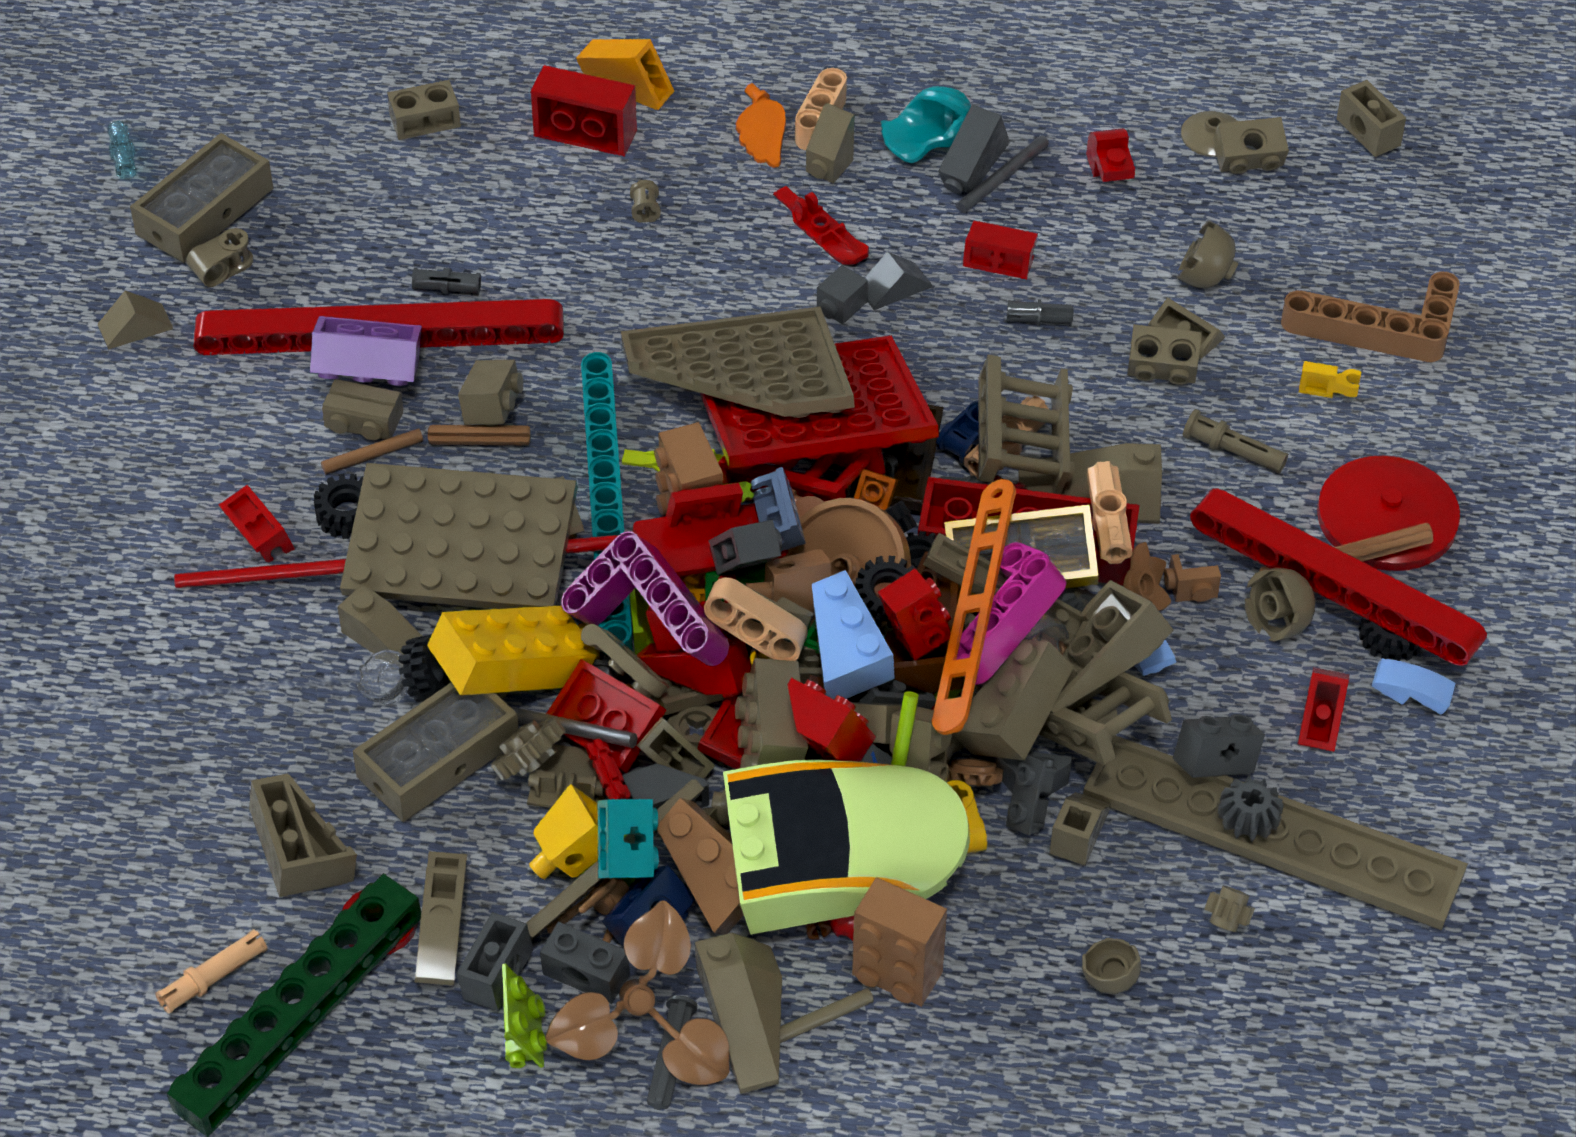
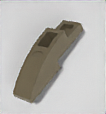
M429 851L421 912L415 983L454 986L467 854Z

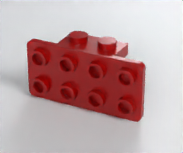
M738 482L671 492L666 517L636 521L632 531L655 546L678 576L716 571L709 540L731 528L758 523L759 519L755 503L741 505L743 491ZM788 549L781 551V556L775 559L787 557Z

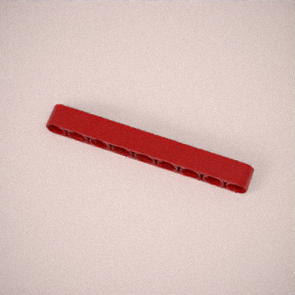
M1219 488L1210 490L1190 514L1193 526L1201 533L1270 569L1286 568L1300 573L1307 579L1314 592L1454 665L1464 666L1468 664L1487 638L1485 628L1471 617Z

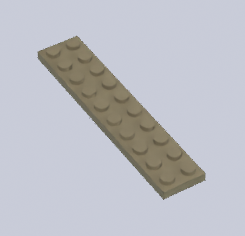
M1116 735L1113 736V741L1111 742L1116 758L1106 765L1097 762L1083 789V795L1110 803L1111 808L1439 930H1442L1468 865V863L1278 795V798L1283 800L1284 807L1282 814H1280L1281 822L1277 830H1271V834L1268 835L1267 839L1258 834L1252 842L1248 835L1245 834L1236 839L1235 829L1224 830L1223 819L1218 818L1221 792L1224 790V787L1230 788L1234 778L1226 775L1192 778L1173 759V756Z

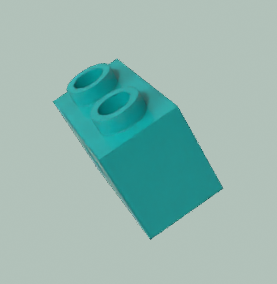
M653 799L598 800V878L654 877V870L658 868L659 853L657 847L653 846V831H656L658 827V811L653 807ZM624 835H634L635 842H624Z

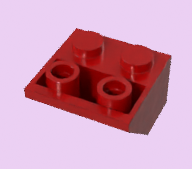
M791 677L787 685L796 731L823 760L861 762L876 738L866 726L869 721L855 711L856 706L844 697L837 695L835 699L826 696V690L815 682L807 680L803 684Z

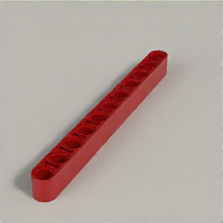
M553 299L210 310L199 313L195 318L193 347L202 355H210V352L211 355L244 354V351L245 354L278 353V350L279 353L309 352L312 349V333L319 316L422 326L420 348L447 347V344L448 347L481 346V343L482 345L515 344V342L516 344L549 343V341L550 343H557L564 335V313L562 304Z

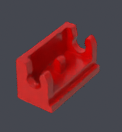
M974 220L965 240L963 266L1027 280L1035 257L1033 251L1037 243L1038 233Z
M248 485L219 504L220 509L256 553L259 552L266 562L274 561L271 551L276 547H280L286 554L295 550L285 529Z

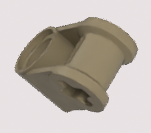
M228 229L206 243L194 247L188 253L186 263L205 286L214 287L252 265L253 255L247 248L249 237L242 229Z

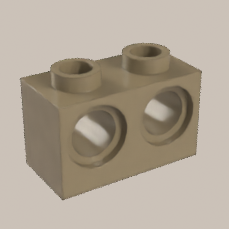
M450 80L387 92L389 114L398 140L461 127L459 104Z
M1134 324L1127 376H1135L1142 381L1153 379L1169 380L1176 385L1195 383L1202 332ZM1143 353H1148V354H1151V355H1153V356H1152V357H1144V356H1142L1141 354H1143ZM1177 357H1183V358H1185V359H1187V360H1186V361H1178V360H1176L1175 358H1177Z

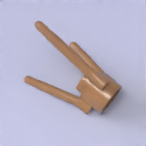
M605 878L585 898L547 928L548 933H552L558 921L565 924L579 912L583 914L592 907L599 913L607 915L628 892L629 886L621 878ZM607 929L602 940L610 943L613 935Z

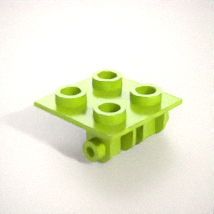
M506 963L502 964L504 1038L506 1040L505 1059L510 1062L512 1068H522L530 1060H533L542 1068L544 1067L543 1051L547 1050V1042L542 1031L541 1017L545 1016L543 1000L540 995L535 994L526 985L521 976H517Z

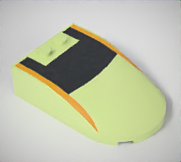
M793 760L723 772L740 905L751 935L854 916L855 910L876 877L927 899L947 885L946 881L956 871L958 866L962 867L967 856L970 843V829L964 805L950 785L928 771L908 766L869 762Z

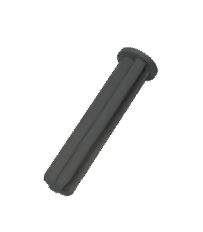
M670 996L666 1002V1006L669 1009L666 1020L680 1033L683 1025L691 1020L692 1014L696 1013L697 1003L686 996ZM665 1029L647 1097L648 1105L656 1110L669 1108L677 1079L669 1072L662 1058L664 1047L674 1040Z

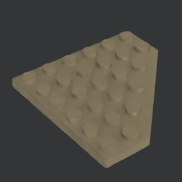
M821 306L621 331L622 346L628 370L631 374L784 417L803 418L810 415V413H840L845 409L855 408L854 395Z

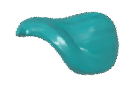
M933 86L922 90L897 118L890 121H881V132L885 145L893 154L907 163L921 160L934 148L951 147L971 108L970 101L964 93L951 87Z

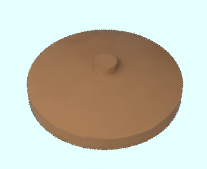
M854 498L829 500L807 511L799 518L806 543L788 549L787 556L822 549L832 563L831 576L846 570L854 586L859 570L861 568L865 570V563L869 560L875 565L876 557L883 556V561L888 562L889 555L895 556V563L898 564L901 558L907 560L906 568L908 569L911 566L907 539L895 519L880 507ZM891 583L878 584L874 588L875 595L880 598L878 591ZM882 621L881 627L878 628H882L887 622Z

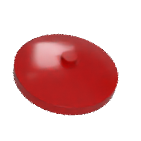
M1395 456L1363 457L1342 465L1327 478L1322 486L1317 507L1321 530L1334 547L1428 523L1433 532L1432 543L1363 561L1375 569L1388 571L1412 570L1439 559L1452 546L1460 522L1459 504L1449 485L1431 469L1412 460Z

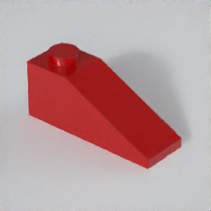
M739 638L727 639L729 643L728 654L720 664L715 666L704 664L683 649L657 652L655 643H650L637 654L658 675L705 695L722 694L724 698L741 694L743 692L744 674L751 671L746 644Z

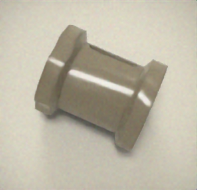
M640 180L630 187V197L634 200V205L631 208L632 217L639 223L655 222L661 215L660 206L656 201L659 196V187L653 181Z

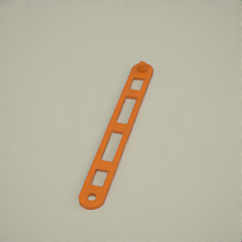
M1007 479L992 482L984 489L981 495L932 717L934 729L942 735L960 732L969 716L1016 495L1015 486ZM1003 492L1000 497L994 498L997 493ZM1001 512L997 531L984 533L988 514ZM993 549L984 593L971 595L979 553L982 550ZM979 612L970 658L956 660L966 614ZM966 676L961 697L948 699L952 678Z

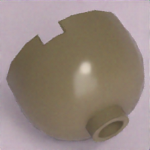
M1208 220L1199 231V233L1203 234L1202 239L1199 237L1196 242L1193 241L1178 269V271H1182L1176 276L1178 280L1195 288L1207 289L1216 286L1223 278L1229 280L1238 266V262L1234 261L1236 253L1234 239L1228 231L1211 220Z
M1272 568L1255 573L1248 581L1247 588L1252 587L1250 598L1245 599L1248 621L1259 634L1263 627L1271 637L1269 641L1274 642L1302 633L1311 623L1315 613V597L1309 582L1300 573L1286 568ZM1284 618L1286 622L1283 628L1268 625V620Z

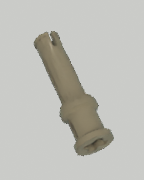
M1198 409L1192 411L1183 431L1184 438L1189 439L1193 437L1209 444V448L1212 450H1220L1222 448L1278 474L1281 473L1286 465L1289 455L1286 452L1284 453L1231 430L1230 425L1223 420L1217 422L1201 415V411Z

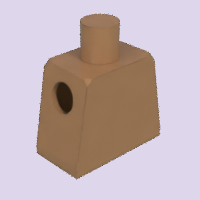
M822 549L771 560L765 564V581L746 583L745 586L775 602L784 597L814 613L812 583L830 577L832 563ZM815 614L813 616L810 626L815 620Z

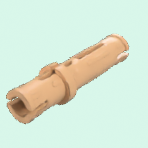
M253 929L247 935L196 968L190 966L184 970V976L155 993L161 1007L166 1004L167 1006L164 1007V1010L170 1014L174 1009L194 996L202 997L205 995L208 987L260 953L267 951V945L262 936L257 939L256 937L259 936V933Z

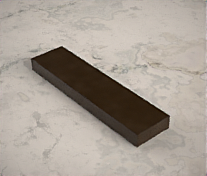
M928 404L938 424L939 433L944 407ZM931 438L922 443H901L898 458L899 466L896 468L894 477L898 479V483L890 506L903 500L908 510L922 511L928 477H931L937 438Z

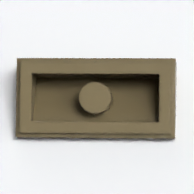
M1168 297L1148 324L1153 327L1202 332L1199 358L1201 359L1225 338L1221 330Z

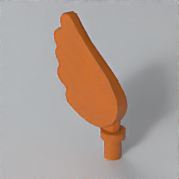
M750 83L746 86L744 92L752 99L753 104L747 107L736 121V131L740 133L739 143L741 146L746 147V152L752 155L757 163L766 162L770 167L776 168L781 165L782 142L786 128L785 110L780 103L771 100L770 95L765 90H760L755 84Z

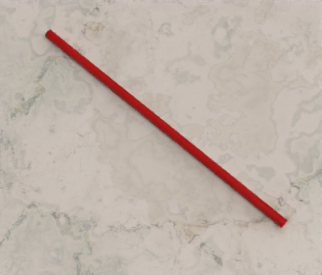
M618 535L568 539L566 554L603 551ZM346 559L179 573L174 575V582L176 588L343 574Z

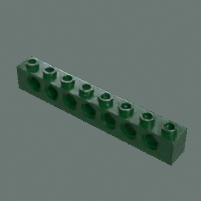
M384 873L374 883H369L362 890L357 901L349 909L342 910L336 916L333 925L322 936L314 938L309 944L307 951L295 963L289 964L282 971L280 978L269 990L262 991L254 1000L253 1006L241 1018L233 1020L227 1027L225 1034L213 1046L203 1050L194 1066L186 1074L179 1075L173 1081L169 1091L166 1093L172 1111L203 1135L209 1137L421 920L419 898ZM373 918H380L375 922H368ZM346 945H354L351 948L342 949ZM319 972H327L325 975L315 976ZM293 999H301V1000H300L299 1002H297V1003H293V1004H289V1003H288V1002H290V1001L293 1000ZM268 1026L274 1027L269 1031H261L263 1028ZM247 1054V1055H246L244 1058H242V1059H238V1060H234V1059H233V1058L236 1057L237 1055ZM219 1082L215 1087L205 1088L210 1083Z

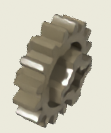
M555 716L549 717L539 724L535 720L527 725L524 724L500 744L499 748L503 753L498 755L496 760L491 763V768L501 780H506L518 772L521 776L528 772H533L557 751L554 743L565 734V728Z

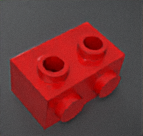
M913 569L878 591L897 640L914 660H917L950 639L951 632L947 622L951 620V617L944 605L938 601V598L942 595L930 577L925 580L916 569Z

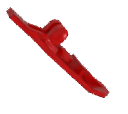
M787 186L773 193L778 200L792 211L793 222L836 261L843 265L857 264L869 256V246L851 235L846 230L844 223L839 224L824 211L823 207L818 205V199L813 192L805 195V199L798 197Z

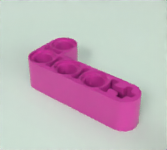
M1018 542L1010 543L1004 547L1000 570L1008 580L993 598L975 685L986 682L994 675L1066 587L1064 576L1044 552ZM979 614L962 633L956 660L970 658Z

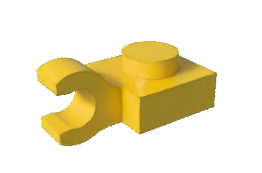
M1304 361L1298 393L1329 398L1333 397V393L1343 394L1347 397H1357L1361 371L1347 369L1337 374L1338 366Z

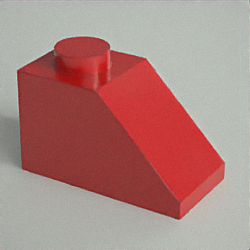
M1313 667L1298 740L1299 745L1335 752L1350 674Z

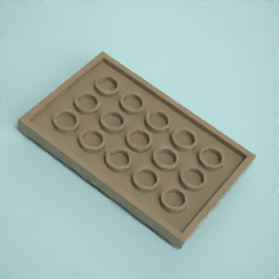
M366 463L340 585L342 595L350 596L363 584L384 599L493 609L556 606L577 495L576 480Z

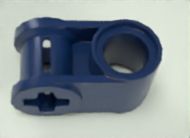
M978 401L970 403L954 420L948 422L942 428L936 440V446L939 449H947L954 453L963 464L964 457L979 444Z

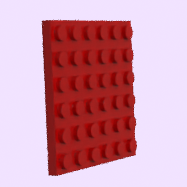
M892 335L835 343L854 395L855 407L845 409L840 413L818 412L810 413V415L803 418L784 417L700 393L729 469H750L754 465L765 463L784 464L791 459L805 457L817 459L825 454L838 452L851 454L859 449L871 447L889 448L893 444L904 442L922 443L928 439L939 437L938 424Z

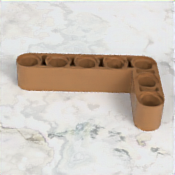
M1444 271L1434 273L1429 280L1421 315L1296 290L1288 293L1285 297L1281 325L1283 329L1292 334L1425 362H1435L1440 360L1445 352L1460 282L1452 273Z

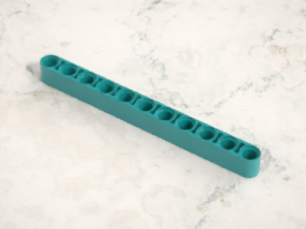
M592 352L582 359L581 371L592 536L599 537L620 535L624 532L612 361L605 353ZM594 551V560L603 551ZM628 595L598 626L613 633L633 651L630 599Z

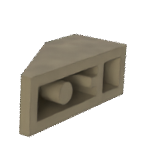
M363 584L337 606L341 632L397 670L403 667V664L398 662L399 656L404 655L400 651L402 646L406 645L405 642L407 640L422 636L389 601Z

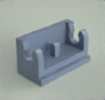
M783 467L777 468L775 472L753 479L751 481L752 489L768 486L754 491L753 500L759 522L773 520L774 527L779 530L782 538V548L780 551L805 544L806 541L792 487Z

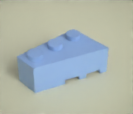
M846 570L812 583L814 614L823 683L826 690L825 695L832 699H835L837 695L847 699L895 679L893 653Z

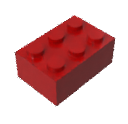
M546 65L542 67L531 89L534 137L625 157L637 132L635 85Z

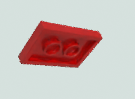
M581 659L546 714L636 733L638 740L634 748L607 743L611 751L610 757L613 756L618 768L627 773L641 751L637 747L638 743L663 717L666 709ZM563 734L584 748L594 741L589 738Z

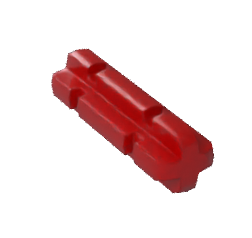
M595 739L586 746V752L589 759L594 760L592 765L602 787L606 788L607 798L630 799V791L626 784L623 785V776L614 757H610L611 751L607 742H603L602 739Z

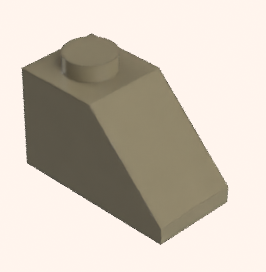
M829 103L823 106L806 149V172L815 178L824 179L834 184L852 163L854 155L855 114Z

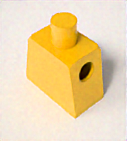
M572 784L567 787L534 829L533 835L542 851L529 863V866L540 878L545 880L556 868H559L570 877H578L598 861L597 803Z

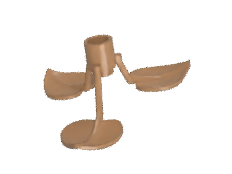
M661 900L651 910L634 921L624 938V952L629 962L637 969H650L649 972L644 976H640L639 979H632L623 984L619 992L620 1001L616 1003V1008L612 1012H610L608 1000L600 993L587 992L575 996L556 1013L548 1027L545 1040L549 1045L575 1058L582 1060L599 1059L610 1052L617 1041L618 1030L612 1021L613 1019L619 1017L624 1009H627L629 1013L636 1016L649 1013L674 1038L662 1051V1058L669 1072L686 1083L697 1085L713 1084L725 1079L729 1074V1043L726 1034L717 1023L707 1018H695L687 1021L679 1033L654 1008L655 995L647 985L656 976L657 970L668 975L678 973L687 963L691 949L689 933L682 917L668 902Z

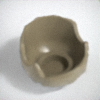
M1106 938L1094 943L1086 954L1082 955V969L1089 985L1100 993L1116 995L1129 990L1137 982L1141 972V960L1136 946L1130 945L1122 939Z

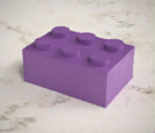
M319 316L312 333L310 372L318 373V376L324 379H337L339 375L353 376V380L358 382H372L373 378L386 379L387 383L391 385H407L408 382H414L419 366L422 326Z

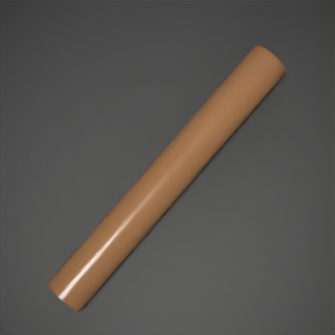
M418 428L321 461V466L326 475L423 441V436Z

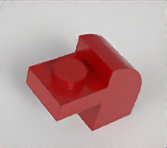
M1124 128L1090 132L1088 136L1086 152L1093 177L1101 176L1102 182L1135 178V166L1128 148L1129 136Z

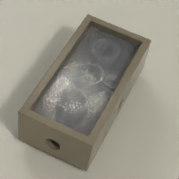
M220 133L130 206L135 234L185 263L188 253L194 247L215 238L273 189L269 160Z
M451 682L354 749L353 757L356 777L402 822H405L501 754L503 751L499 748L500 744L519 729L517 713L496 693L460 695Z

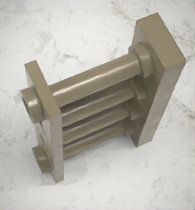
M987 355L978 377L979 481L992 483L998 469L1003 470L1004 467L1053 476V493L1061 494L1065 483L1072 481L1075 463L1070 461L1069 403L1072 397L1073 386L1068 384V369L1061 368L1054 385L1006 376V372L1001 371V357ZM1004 389L1051 398L1052 410L1008 402L1005 397H1001V392ZM1007 415L1052 424V435L1006 427V423H1002V417ZM1008 441L1051 449L1053 461L1009 454L1006 449H1002V443Z
M1123 672L1070 706L1064 707L1055 713L1050 712L1039 735L1106 765L1116 758L1111 743L1113 736L1145 715L1166 724L1172 720L1168 707L1169 699L1164 689L1160 686ZM1098 694L1105 696V698L1081 714L1073 711ZM1122 704L1129 707L1105 724L1096 722Z

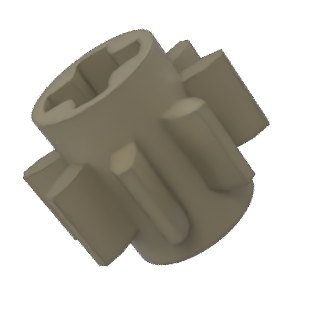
M1224 885L1221 888L1220 894L1210 892L1204 910L1212 912L1209 922L1232 932H1237L1239 924L1249 925L1255 910L1254 907L1247 905L1250 895Z

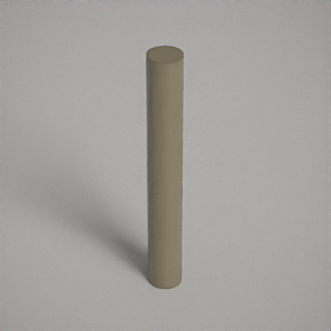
M865 988L780 1026V1043L873 1003L874 999L871 991Z

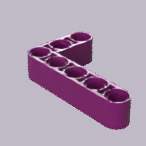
M632 531L622 532L563 593L561 606L566 613L586 625H599L637 588L685 652L708 666L720 664L728 654L729 643L727 638L717 625L707 618L703 607L655 546Z

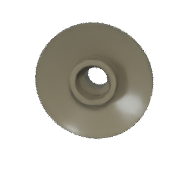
M1204 111L1196 113L1183 123L1181 137L1185 145L1192 151L1204 156L1217 157L1213 138L1218 123L1235 122L1238 120L1222 112Z

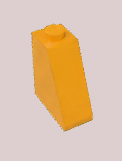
M592 39L576 57L583 74L635 85L636 102L655 110H659L674 92L651 39Z

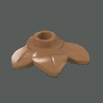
M1146 542L1138 544L1132 552L1130 570L1126 574L1123 587L1151 601L1159 611L1165 609L1171 603L1169 595L1159 585L1166 567V561L1157 557H1150Z

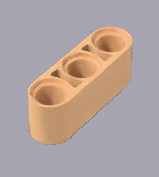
M838 68L822 70L796 114L795 143L800 149H807L823 106L826 103L843 109L846 103L847 76L842 70Z
M726 577L718 579L714 583L704 605V613L711 622L769 658L796 661L799 658L808 635L806 625L797 617L739 581ZM720 599H724L729 603L722 602ZM752 619H756V620L760 621L761 623H757V622L753 621Z

